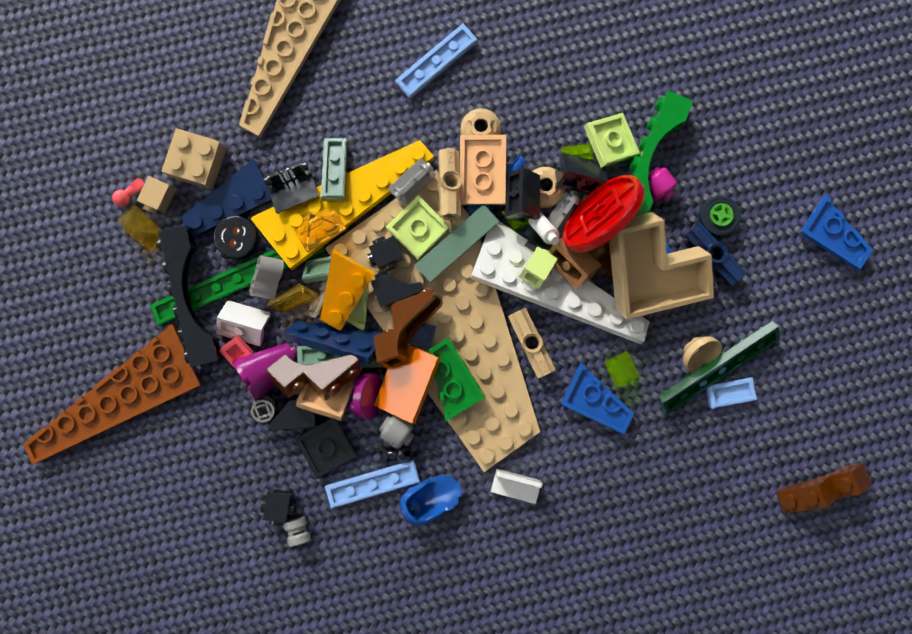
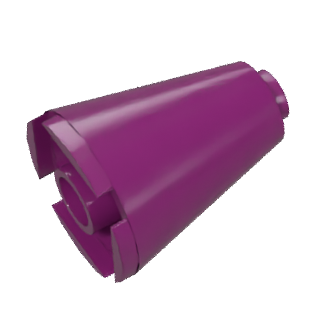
M285 343L232 361L236 371L255 401L260 399L275 385L269 377L267 368L284 355L298 363L296 359L297 350L294 345L289 347Z

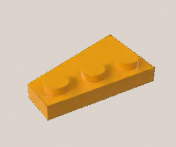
M333 249L320 320L341 331L375 272Z

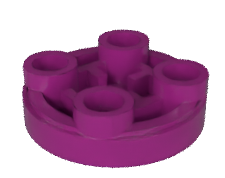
M365 373L353 380L354 394L353 400L349 405V411L356 414L360 419L370 420L379 411V408L374 406L382 385L379 375Z

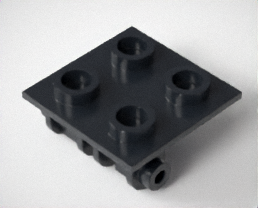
M299 161L291 165V170L289 166H286V172L282 168L279 169L281 174L276 171L271 174L268 173L267 177L263 178L266 186L269 187L276 214L319 198L309 164L306 161Z

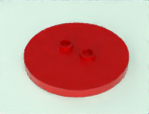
M622 175L610 179L594 189L579 203L578 207L574 209L568 218L563 231L564 243L574 252H587L611 240L624 229L639 210L645 194L643 184L633 175Z

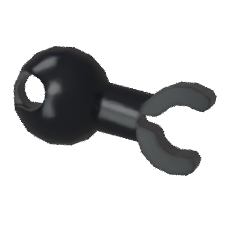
M404 444L400 448L388 450L385 447L376 449L377 452L382 451L384 454H388L384 459L377 461L379 464L396 458L400 462H408L413 456L412 448ZM407 450L411 451V455L407 454Z

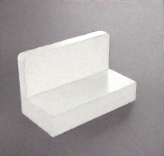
M227 301L217 316V334L232 339L239 335L244 342L261 346L264 338V327L270 318V312Z
M496 468L491 492L536 504L539 489L542 488L543 483L538 479Z

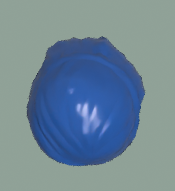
M442 474L430 477L417 486L410 487L401 497V513L404 519L412 525H426L437 520L459 503L462 487L452 476L448 477Z

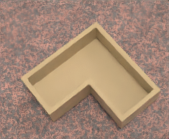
M654 213L634 216L624 229L609 240L616 310L626 320L714 298L712 254L699 246L666 254L664 220Z

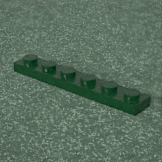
M771 321L767 325L759 327L755 333L741 339L737 345L723 351L717 358L703 364L699 370L690 376H685L678 384L664 390L658 396L661 409L666 414H669L780 340L779 326Z

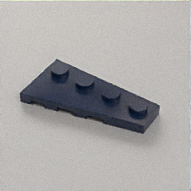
M252 159L181 217L184 224L192 228L194 238L215 229L227 217L243 216L272 202L269 187L266 186L262 172L255 159Z
M296 320L285 331V340L340 357L353 355L358 359L359 363L369 365L376 356L373 336L382 334V332L343 327L340 331L331 325Z

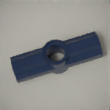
M700 222L684 235L693 247L699 246L710 254L712 249L718 251V260L712 258V268L730 287L746 274L742 267L728 253L727 247L723 243H719Z

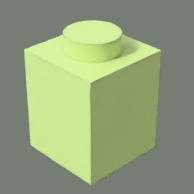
M537 247L519 277L539 289L557 261V258L548 250Z

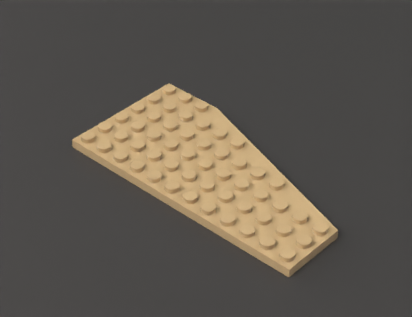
M437 170L434 171L436 176L406 204L402 205L397 199H394L325 249L330 256H332V251L335 249L342 254L345 253L347 257L375 272L374 276L385 272L384 269L379 270L377 265L372 267L367 255L371 253L368 246L373 245L372 241L385 236L387 239L393 236L386 229V226L418 195L440 216L439 193L437 191L439 173ZM460 205L461 217L454 220H444L451 229L425 255L470 217L462 205ZM397 240L405 260L398 262L397 267L387 271V273H393L397 280L404 283H417L421 281L424 290L433 289L442 297V307L426 322V324L437 326L432 347L450 337L486 396L448 420L483 472H485L537 435L540 429L496 288L470 279L482 247L481 240L476 242L431 283L415 267V264L422 258L417 260ZM370 282L367 308L383 331L394 329L391 306L384 309L380 307ZM409 344L429 353L430 348ZM434 375L428 394L444 415L443 404L440 400L439 388Z

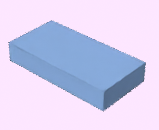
M753 377L713 384L706 389L711 409L757 400Z

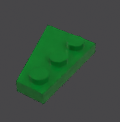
M450 337L429 349L430 354L441 358L435 377L439 388L440 400L443 404L445 421H448L486 397Z

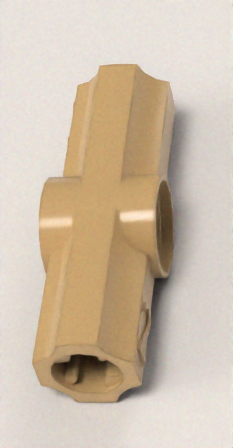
M446 148L438 152L439 182L437 184V191L439 193L440 218L454 220L461 217L460 186L462 178L459 172V151L455 150V148ZM445 181L451 182L454 187L447 186Z
M524 308L509 315L508 319L537 379L555 371L556 369L527 309ZM528 337H534L538 342L534 350L527 348L525 344Z

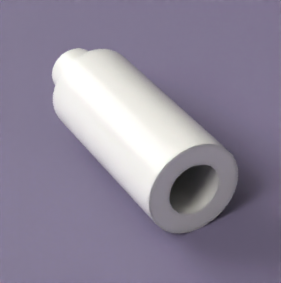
M541 212L539 219H529V224L545 243L552 245L559 243L558 230Z

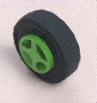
M715 196L702 204L698 220L712 236L723 237L737 229L741 221V211L733 199L727 196Z

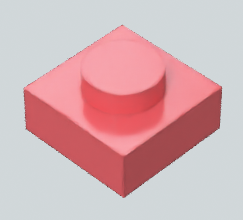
M237 335L225 344L219 352L234 367L232 361L252 354L253 350Z

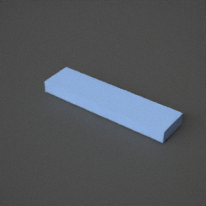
M461 24L398 77L395 83L411 99L478 43V39L464 24Z
M413 459L326 485L325 489L332 509L420 483V479Z

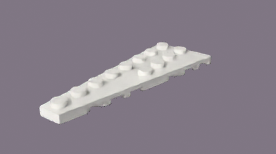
M500 221L486 234L470 279L638 344L644 342L650 321L642 316L626 320L616 310L614 297L590 281H587L576 290L554 267H552L540 288L537 289L519 277L534 253L524 246L528 240Z

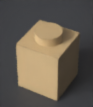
M148 176L137 201L144 204L143 209L156 214L158 210L165 214L176 189Z

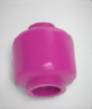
M656 167L648 173L649 189L653 201L659 199L666 201L675 194L673 189L677 186V181L667 168L660 169Z

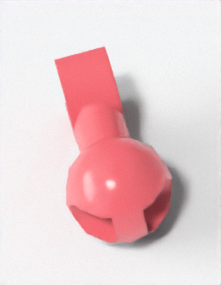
M137 178L125 190L115 191L112 195L113 203L116 206H127L130 203L131 196L140 192L145 183Z

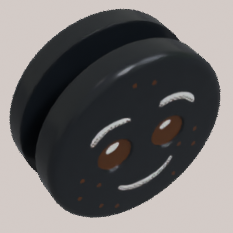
M227 217L217 225L214 231L216 248L220 253L231 259H246L253 255L258 248L260 240L258 230L254 224L243 217Z

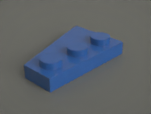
M825 194L799 233L852 268L860 270L873 250L858 231L849 225L844 219L845 215L835 208L831 203V198Z
M579 363L560 404L625 434L634 413L582 363Z

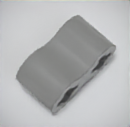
M259 256L251 281V296L274 300L278 283L283 273V260Z

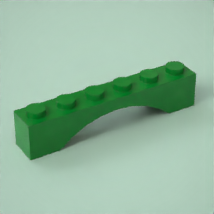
M669 90L663 98H658L654 110H657L655 117L651 116L646 126V129L649 130L647 137L643 136L638 146L641 152L639 156L634 157L630 165V169L633 170L631 175L638 178L645 189L643 202L635 216L649 213L653 203L649 189L648 173L650 160L657 144L669 134L679 130L686 121L693 104L692 100Z

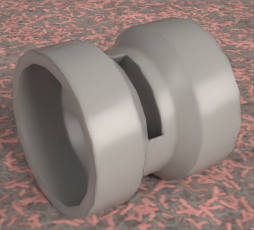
M264 394L256 401L254 400L251 408L252 417L262 423L271 420L276 409V401L267 394Z
M305 516L283 523L284 530L288 532L287 541L289 546L299 545L311 540L310 533L306 530L307 521Z

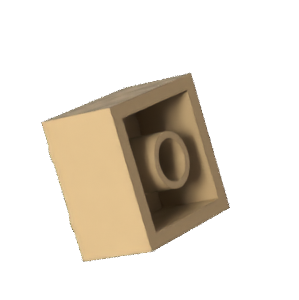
M176 128L161 172L171 178L213 190L227 148L220 141Z

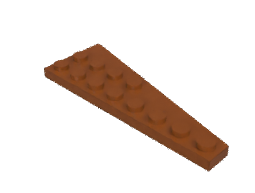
M171 324L167 326V329L151 339L140 351L135 352L124 364L118 366L104 377L87 394L77 399L66 411L61 412L55 420L24 442L23 445L31 464L34 465L202 386L195 367H190L185 361L184 350L186 348L179 337L176 325Z

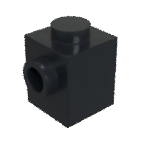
M385 236L372 241L373 245L368 246L371 253L367 255L372 267L377 265L379 270L390 271L397 267L398 262L405 260L395 236L387 239Z
M278 489L267 491L266 499L262 500L260 509L261 513H263V520H268L270 525L282 526L283 523H287L290 520V517H294L296 503H293L294 492Z

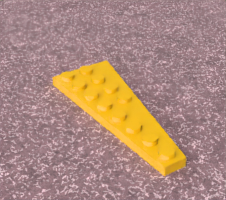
M419 140L347 173L345 201L322 202L320 185L316 187L319 198L276 214L275 208L272 207L253 216L251 220L288 267L294 270L389 196L391 192L388 188L420 158L430 164L435 160L434 156Z

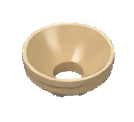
M480 108L466 114L462 120L460 131L461 135H501V124L498 117L492 111ZM478 120L486 121L488 124L487 130L478 132L474 128L475 122Z
M540 167L533 170L532 172L540 175V181L542 179H549L553 184L550 191L540 189V208H550L557 205L563 197L565 189L556 187L555 169Z
M711 336L693 338L684 348L683 365L693 374L703 364L711 362L722 353V344Z

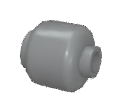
M388 415L379 429L381 439L396 449L400 448L403 444L408 446L414 437V434L411 433L413 424L395 415L392 417Z

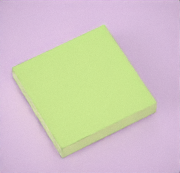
M623 113L584 125L601 168L634 158L640 154Z
M418 195L386 226V229L419 260L451 227Z

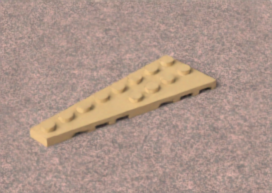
M276 0L263 40L264 45L261 56L257 61L256 73L252 78L250 94L245 102L239 123L241 128L261 138L340 0Z

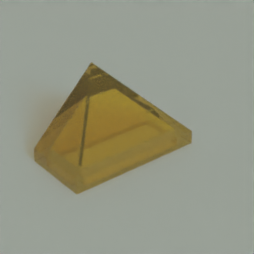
M133 203L118 218V221L126 233L151 251L157 245L158 231L162 230Z
M332 209L310 213L295 233L306 252H309L347 228L337 211Z
M297 283L267 302V306L284 314L317 299L318 293Z

